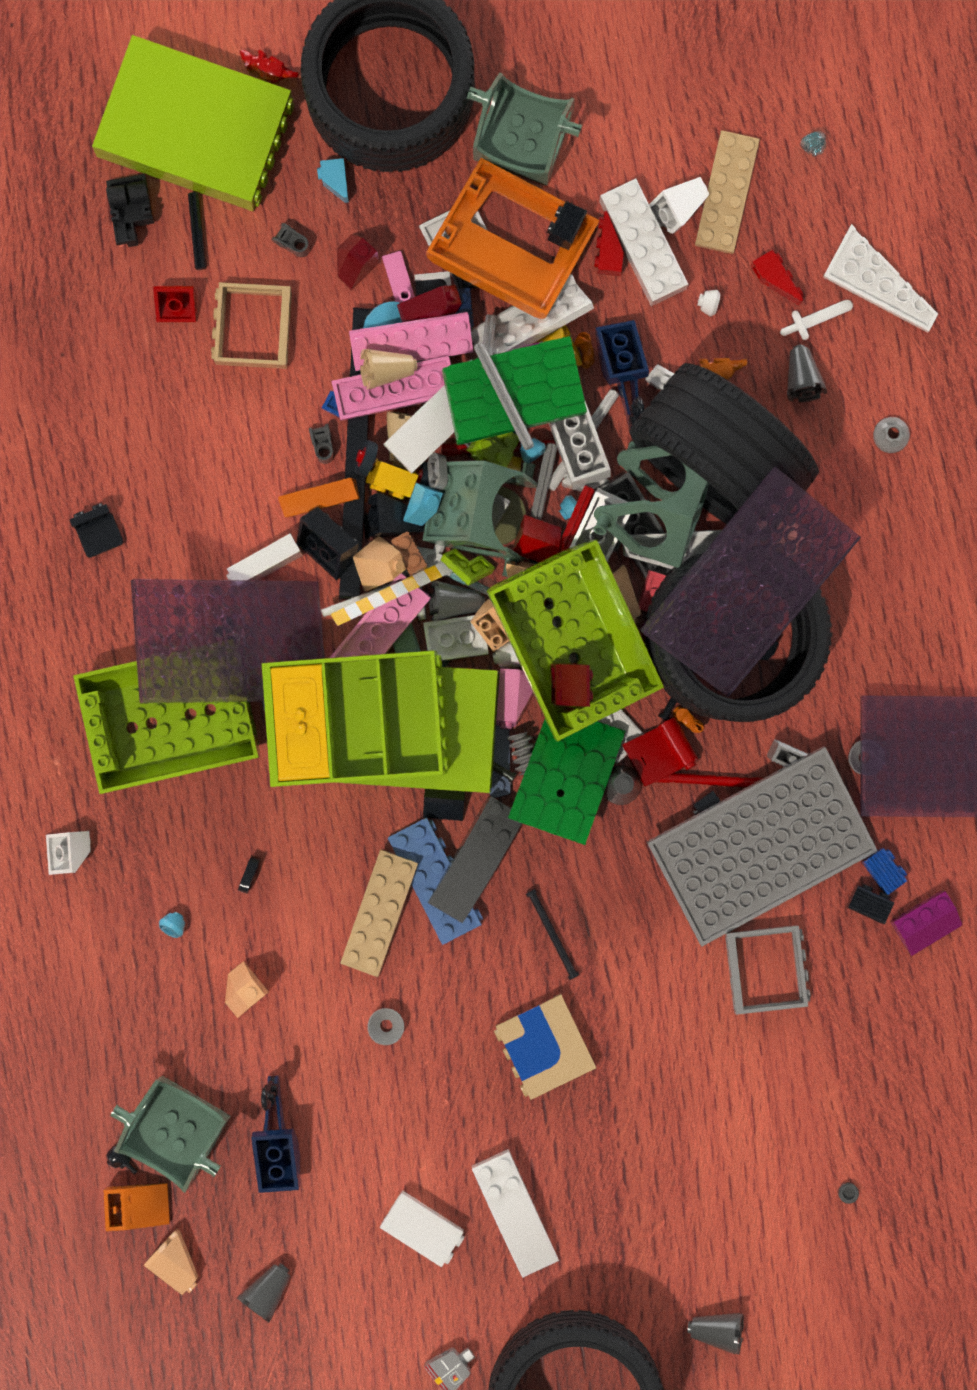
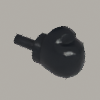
M116 1145L110 1148L106 1154L109 1166L113 1168L120 1167L121 1169L126 1166L134 1175L138 1172L129 1163L132 1158L114 1152Z

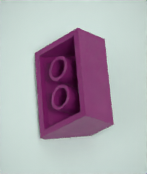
M939 891L890 921L910 956L962 926L957 909L946 891Z

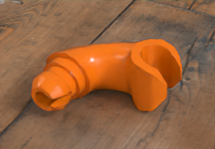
M581 332L577 335L574 344L582 351L581 366L588 369L594 364L595 355L590 335L587 332Z
M680 706L674 709L672 715L676 717L678 722L688 727L694 733L703 732V723L690 714L687 709Z

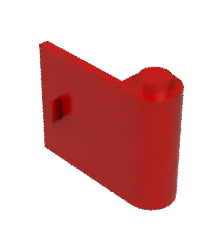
M676 717L665 721L656 729L622 745L644 787L683 768L687 771L697 765L696 761L699 760Z

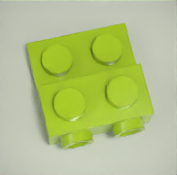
M513 432L471 442L467 451L472 454L471 457L476 461H487L507 467L514 455L513 451L519 442V438Z

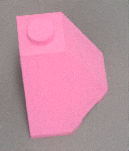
M500 668L496 725L500 726V728L511 729L516 727L534 695L522 670Z

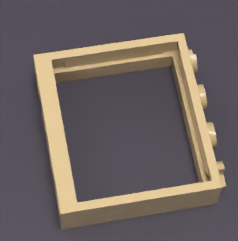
M219 282V288H216L215 293L218 307L214 308V320H217L216 327H213L212 331L215 347L211 348V359H214L216 365L287 369L292 299L291 286ZM227 293L282 296L278 361L223 357Z

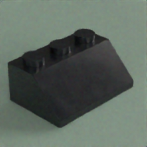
M319 507L300 518L296 544L335 580L340 579L353 562V556L357 554L359 543Z

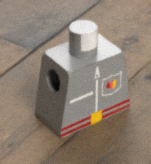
M452 1347L425 1362L424 1368L441 1390H457L471 1374V1369L467 1364L475 1358V1355L469 1348L459 1354Z

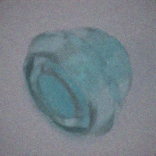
M821 131L813 132L801 139L800 146L808 155L818 156L824 152L823 149L826 147V135Z

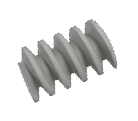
M528 732L508 737V740L514 741L509 747L516 748L511 755L518 756L513 763L520 764L515 768V771L522 772L520 775H524L533 752L530 749L535 746V743H529L533 736L527 735Z

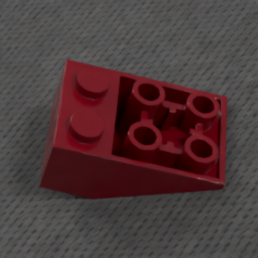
M551 663V704L590 707V702L593 700V692L590 690L593 672L590 669V665Z

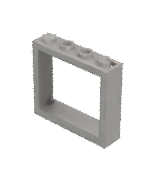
M798 925L725 934L734 1014L808 1007L811 994L809 989L806 990V981L809 980L808 971L804 969L803 961H806L805 949H801V941H804L802 929H799ZM791 932L799 1000L743 1006L735 939Z

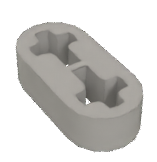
M432 453L428 460L429 486L437 490H443L447 485V460L444 455Z

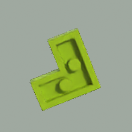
M456 548L443 554L440 559L468 586L492 574L495 569L482 555L469 561Z

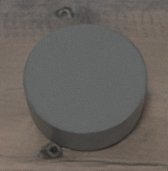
M846 1182L838 1188V1196L844 1203L851 1204L858 1199L859 1191L854 1184Z

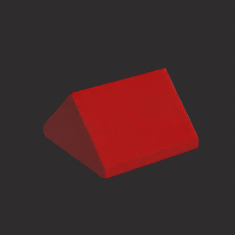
M153 286L156 322H196V291L193 286Z
M524 515L512 550L525 558L537 562L546 560L554 556L560 548L561 527Z

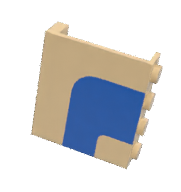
M561 993L501 1024H496L497 1030L494 1033L498 1041H503L506 1047L502 1050L507 1060L511 1059L514 1064L511 1069L516 1079L520 1077L523 1083L520 1088L524 1096L529 1095L531 1100L596 1069Z

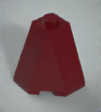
M350 235L337 248V277L352 291L379 264L377 251L363 237Z
M456 285L438 287L397 304V308L402 322L455 314L462 303Z

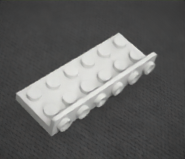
M569 275L545 319L533 317L515 306L496 315L492 355L509 352L513 349L533 344L594 309L590 299L576 284L573 275ZM485 322L471 329L474 345L483 343Z

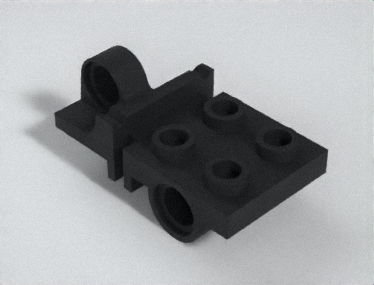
M145 174L106 181V193L111 209L110 213L116 245L138 246L135 227L154 224Z

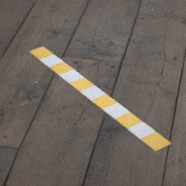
M440 562L330 615L337 626L453 571L443 562Z

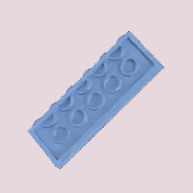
M426 817L388 837V840L396 855L419 863L411 885L439 940L444 945L481 926L480 921L483 920V917L478 909L474 910L472 908L464 922L460 923L428 903L449 866L452 857L451 855L446 856L443 849L447 847L441 837L437 838L434 832L437 828L433 820L428 821Z

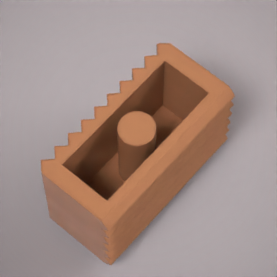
M405 532L391 540L393 546L401 552L404 565L410 576L428 568L409 532Z

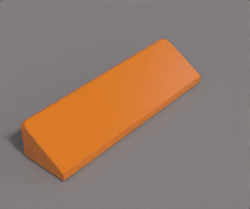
M353 478L331 482L278 497L285 518L310 512L317 507L323 509L360 499L356 479Z

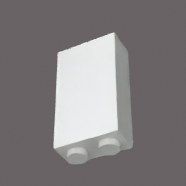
M288 534L227 568L229 574L226 576L230 584L234 588L238 587L241 591L303 555L291 534Z
M403 1190L380 1225L382 1230L440 1267L444 1263L448 1264L454 1255L452 1253L455 1245L459 1247L465 1237L462 1235L464 1229Z

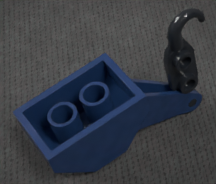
M635 320L596 327L595 332L603 377L609 385L617 383L629 431L644 411L643 400L638 395V379L649 376V369ZM625 381H630L632 399L630 408L623 384Z
M279 1075L268 1076V1084L262 1088L261 1093L262 1109L266 1111L264 1131L252 1132L251 1136L258 1192L299 1190L300 1151L298 1138L293 1129H285ZM273 1105L277 1106L279 1130H272Z

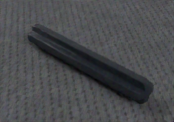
M198 192L188 193L194 265L196 270L206 269L199 194Z

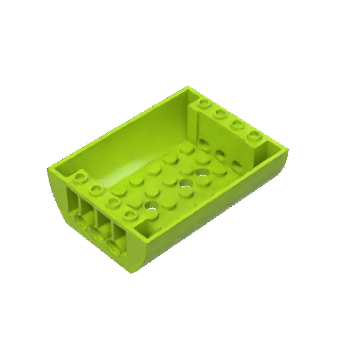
M597 540L566 549L496 583L487 590V594L556 741L664 688ZM548 597L553 600L551 609H547L544 606V600ZM555 616H559L562 620L561 625L557 628L552 624V619ZM575 652L578 655L576 663L590 665V669L593 672V679L590 681L593 700L590 702V707L551 704V663H571L569 656Z
M232 639L73 675L99 794L260 757L259 740L242 664ZM209 704H213L216 707L215 714L211 716L205 713V708ZM188 709L196 711V717L193 720L186 718L185 714ZM149 718L157 720V726L154 729L147 727V720ZM135 722L138 729L135 733L131 734L128 732L127 726L129 723Z

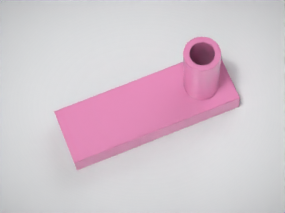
M401 251L382 256L395 302L401 303L414 298Z

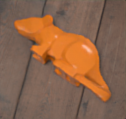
M714 358V362L708 363V359H699L701 367L729 380L735 371L747 365V359L730 360V358Z

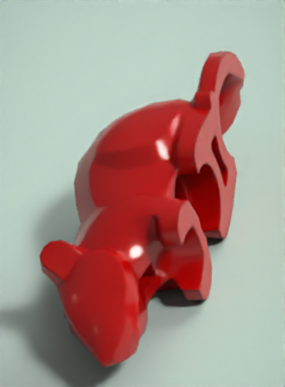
M247 50L239 51L247 71L254 70L268 83H277L285 78H298L300 74L284 66L283 62L273 56H270L268 59L266 53L261 50L257 51L258 56L252 55Z

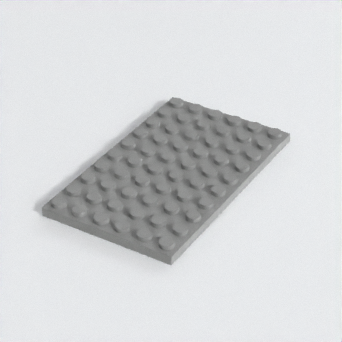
M825 746L647 841L701 947L877 852Z

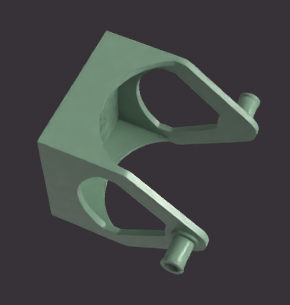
M500 72L486 92L471 86L467 99L479 102L483 106L473 144V160L479 162L480 158H483L509 173L547 186L566 133L579 137L582 129L581 124L571 122L575 99L571 97L568 100H560L535 94L512 83Z
M631 441L628 444L627 450L619 452L617 462L654 497L662 501L650 502L641 500L599 506L594 511L597 523L593 530L598 535H605L608 530L631 552L679 568L703 509L709 483L683 463L686 478L682 488L675 492L663 490L640 468L641 460L669 456L671 454L658 446L637 448L634 441ZM642 512L657 514L665 524L667 537L663 543L655 547L648 548L642 546L617 523L618 516Z
M487 461L447 462V485L443 490H438L443 495L437 512L425 524L422 540L452 549L456 548L463 552L501 558L505 560L502 576L508 577L506 571L507 561H514L516 565L519 562H523L524 557L510 548L504 547L498 540L492 523V507L495 496L504 483L537 488L538 483L533 480L536 465L523 462V469L520 472ZM462 545L489 548V549L497 550V551H499L500 553H498V552H493V551L482 550V549H477V548L466 547V546H462Z
M161 1076L155 1080L134 1112L130 1113L119 1107V1105H116L113 1109L114 1111L110 1117L124 1124L123 1132L114 1152L129 1156L153 1168L174 1182L182 1192L185 1193L191 1187L200 1169L215 1177L221 1165L207 1157L230 1120L231 1115L166 1077Z

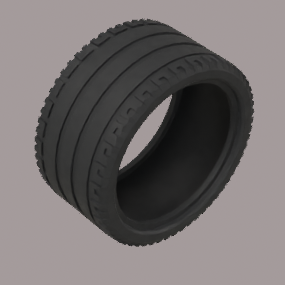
M334 0L333 2L330 1L321 10V14L317 15L311 25L312 29L308 30L304 41L305 46H303L301 55V80L312 122L327 145L332 147L333 151L340 155V157L347 158L348 162L358 167L361 165L364 169L380 170V172L389 173L397 170L398 172L409 171L413 167L417 169L422 165H427L428 161L432 162L440 157L443 151L446 152L455 143L454 140L460 137L468 122L474 101L468 100L467 96L470 92V87L475 88V62L472 45L461 20H458V16L450 6L447 7L446 2L443 0ZM398 27L421 34L438 47L450 66L452 80L442 103L431 115L413 126L399 130H376L364 127L346 117L335 106L327 93L328 74L337 54L352 39L376 28Z
M690 363L683 364L664 385L663 390L659 391L651 401V406H648L642 412L629 431L637 448L658 446L671 454L648 460L676 487L681 489L685 482L684 463L709 483L703 508L738 532L759 540H765L773 532V529L779 525L784 519L785 514L792 509L798 498L805 493L819 474L818 466L808 449L770 411L725 378L704 367Z
M735 545L713 549L692 556L685 562H682L679 568L676 567L665 577L659 589L655 591L651 599L652 603L649 605L646 614L647 622L644 625V635H646V640H644L645 647L664 686V690L680 705L698 715L733 722L765 720L788 711L790 707L797 705L804 699L805 694L808 695L816 685L815 682L821 678L822 672L825 670L824 665L827 664L828 656L830 655L829 646L832 644V633L830 632V628H832L831 616L827 612L829 608L825 602V597L821 595L822 591L817 586L816 581H812V576L804 568H800L799 564L791 558L785 557L784 554L775 550L753 545ZM726 569L748 572L768 583L784 602L792 628L789 655L777 677L757 693L738 699L723 697L705 687L688 667L680 642L681 619L690 597L709 577Z
M574 1310L560 1311L561 1313L557 1314L553 1312L544 1315L541 1319L537 1318L528 1323L525 1328H521L507 1342L501 1354H499L490 1376L488 1390H515L526 1370L546 1354L568 1347H587L605 1352L620 1361L634 1376L640 1390H664L653 1358L634 1333L616 1320L609 1319L608 1316L599 1313L593 1314L591 1311L578 1310V1312H574Z

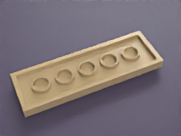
M721 130L707 189L709 195L704 202L695 246L729 254L734 253L760 139Z
M382 849L380 850L340 964L379 977L419 863Z

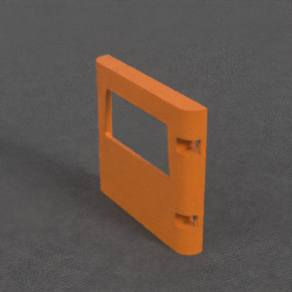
M480 158L426 251V256L435 265L533 317L545 319L600 220L586 214L570 249L567 250L560 247L553 264L536 257L472 223V218L491 192H496L554 223L557 220L555 213L559 205L563 207L565 202L491 162ZM472 183L478 188L477 191L470 187ZM445 232L450 236V238L447 239L443 237L442 234Z

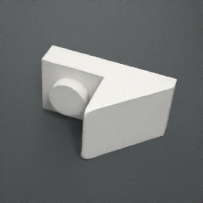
M657 364L645 380L655 388L663 390L664 385L674 373Z

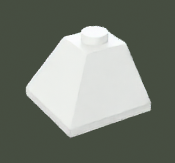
M89 831L46 835L49 875L75 873L91 851Z

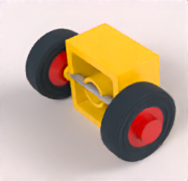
M369 440L364 443L357 454L355 473L362 477L367 476L366 483L371 484V489L383 493L388 490V495L403 500L404 496L411 497L416 483L429 486L428 462H423L417 473H410L409 471L378 461V458H376L378 444Z

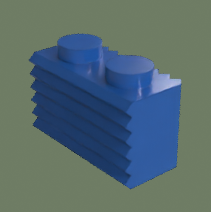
M880 848L876 853L862 861V863L884 894L889 895L907 882L905 878L907 873L900 865L896 866L893 862L895 857L889 849Z

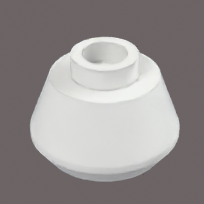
M718 290L705 291L704 295L700 294L697 305L701 306L700 310L710 317L716 314L720 301V292Z

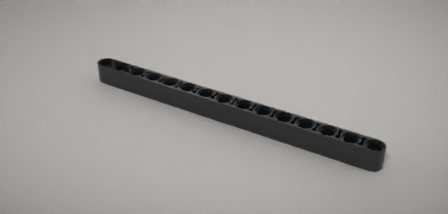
M354 307L352 330L363 329L367 315L374 308ZM352 347L350 377L361 375L360 370L355 371ZM369 415L348 419L345 479H356L360 499L344 503L342 528L359 543L357 553L362 550L366 477L357 475L355 473L357 454L368 440ZM354 560L340 577L339 601H346L360 595L361 581Z

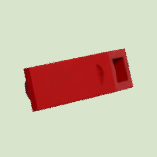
M604 211L603 217H599L598 229H602L601 236H597L596 248H600L599 256H595L594 268H598L597 274L621 276L624 252L607 211Z
M772 249L752 261L751 268L760 283L798 306L802 304L804 294L799 287L794 285L793 276L789 270H785L783 267V260L778 253L775 254Z

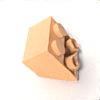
M488 599L472 618L471 623L492 651L495 652L509 642V639L491 600Z

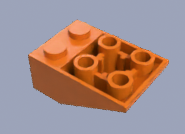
M168 1183L106 1187L103 1190L106 1231L131 1230L170 1224Z

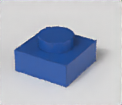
M330 391L322 409L340 418L334 392Z

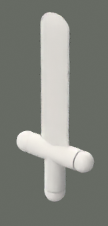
M843 300L803 318L795 310L792 312L795 323L781 329L780 334L786 336L799 331L801 338L807 340L809 338L808 328L850 311L853 304L850 300Z

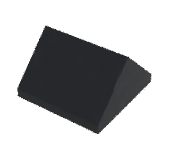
M425 789L423 818L463 821L465 791Z

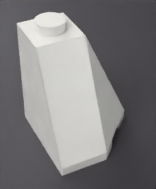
M701 177L663 190L649 206L659 226L666 227L667 231L673 234L688 221L708 197L709 192Z

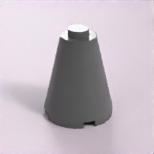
M796 345L790 351L787 398L792 402L793 399H798L799 402L817 400L821 398V393H827L826 385L810 349L805 347V345Z
M439 581L431 582L430 588H434V592L429 594L432 597L429 601L430 615H434L431 618L432 621L475 613L485 602V598L481 596L480 591Z
M625 765L614 766L604 791L605 798L616 805H626L633 802L641 790V780L637 772Z
M281 1263L278 1266L274 1264L246 1288L237 1299L269 1323L291 1277L288 1274L290 1270Z
M733 1313L693 1317V1320L688 1322L687 1333H690L691 1338L734 1355H739L742 1345L741 1336L744 1328V1315Z

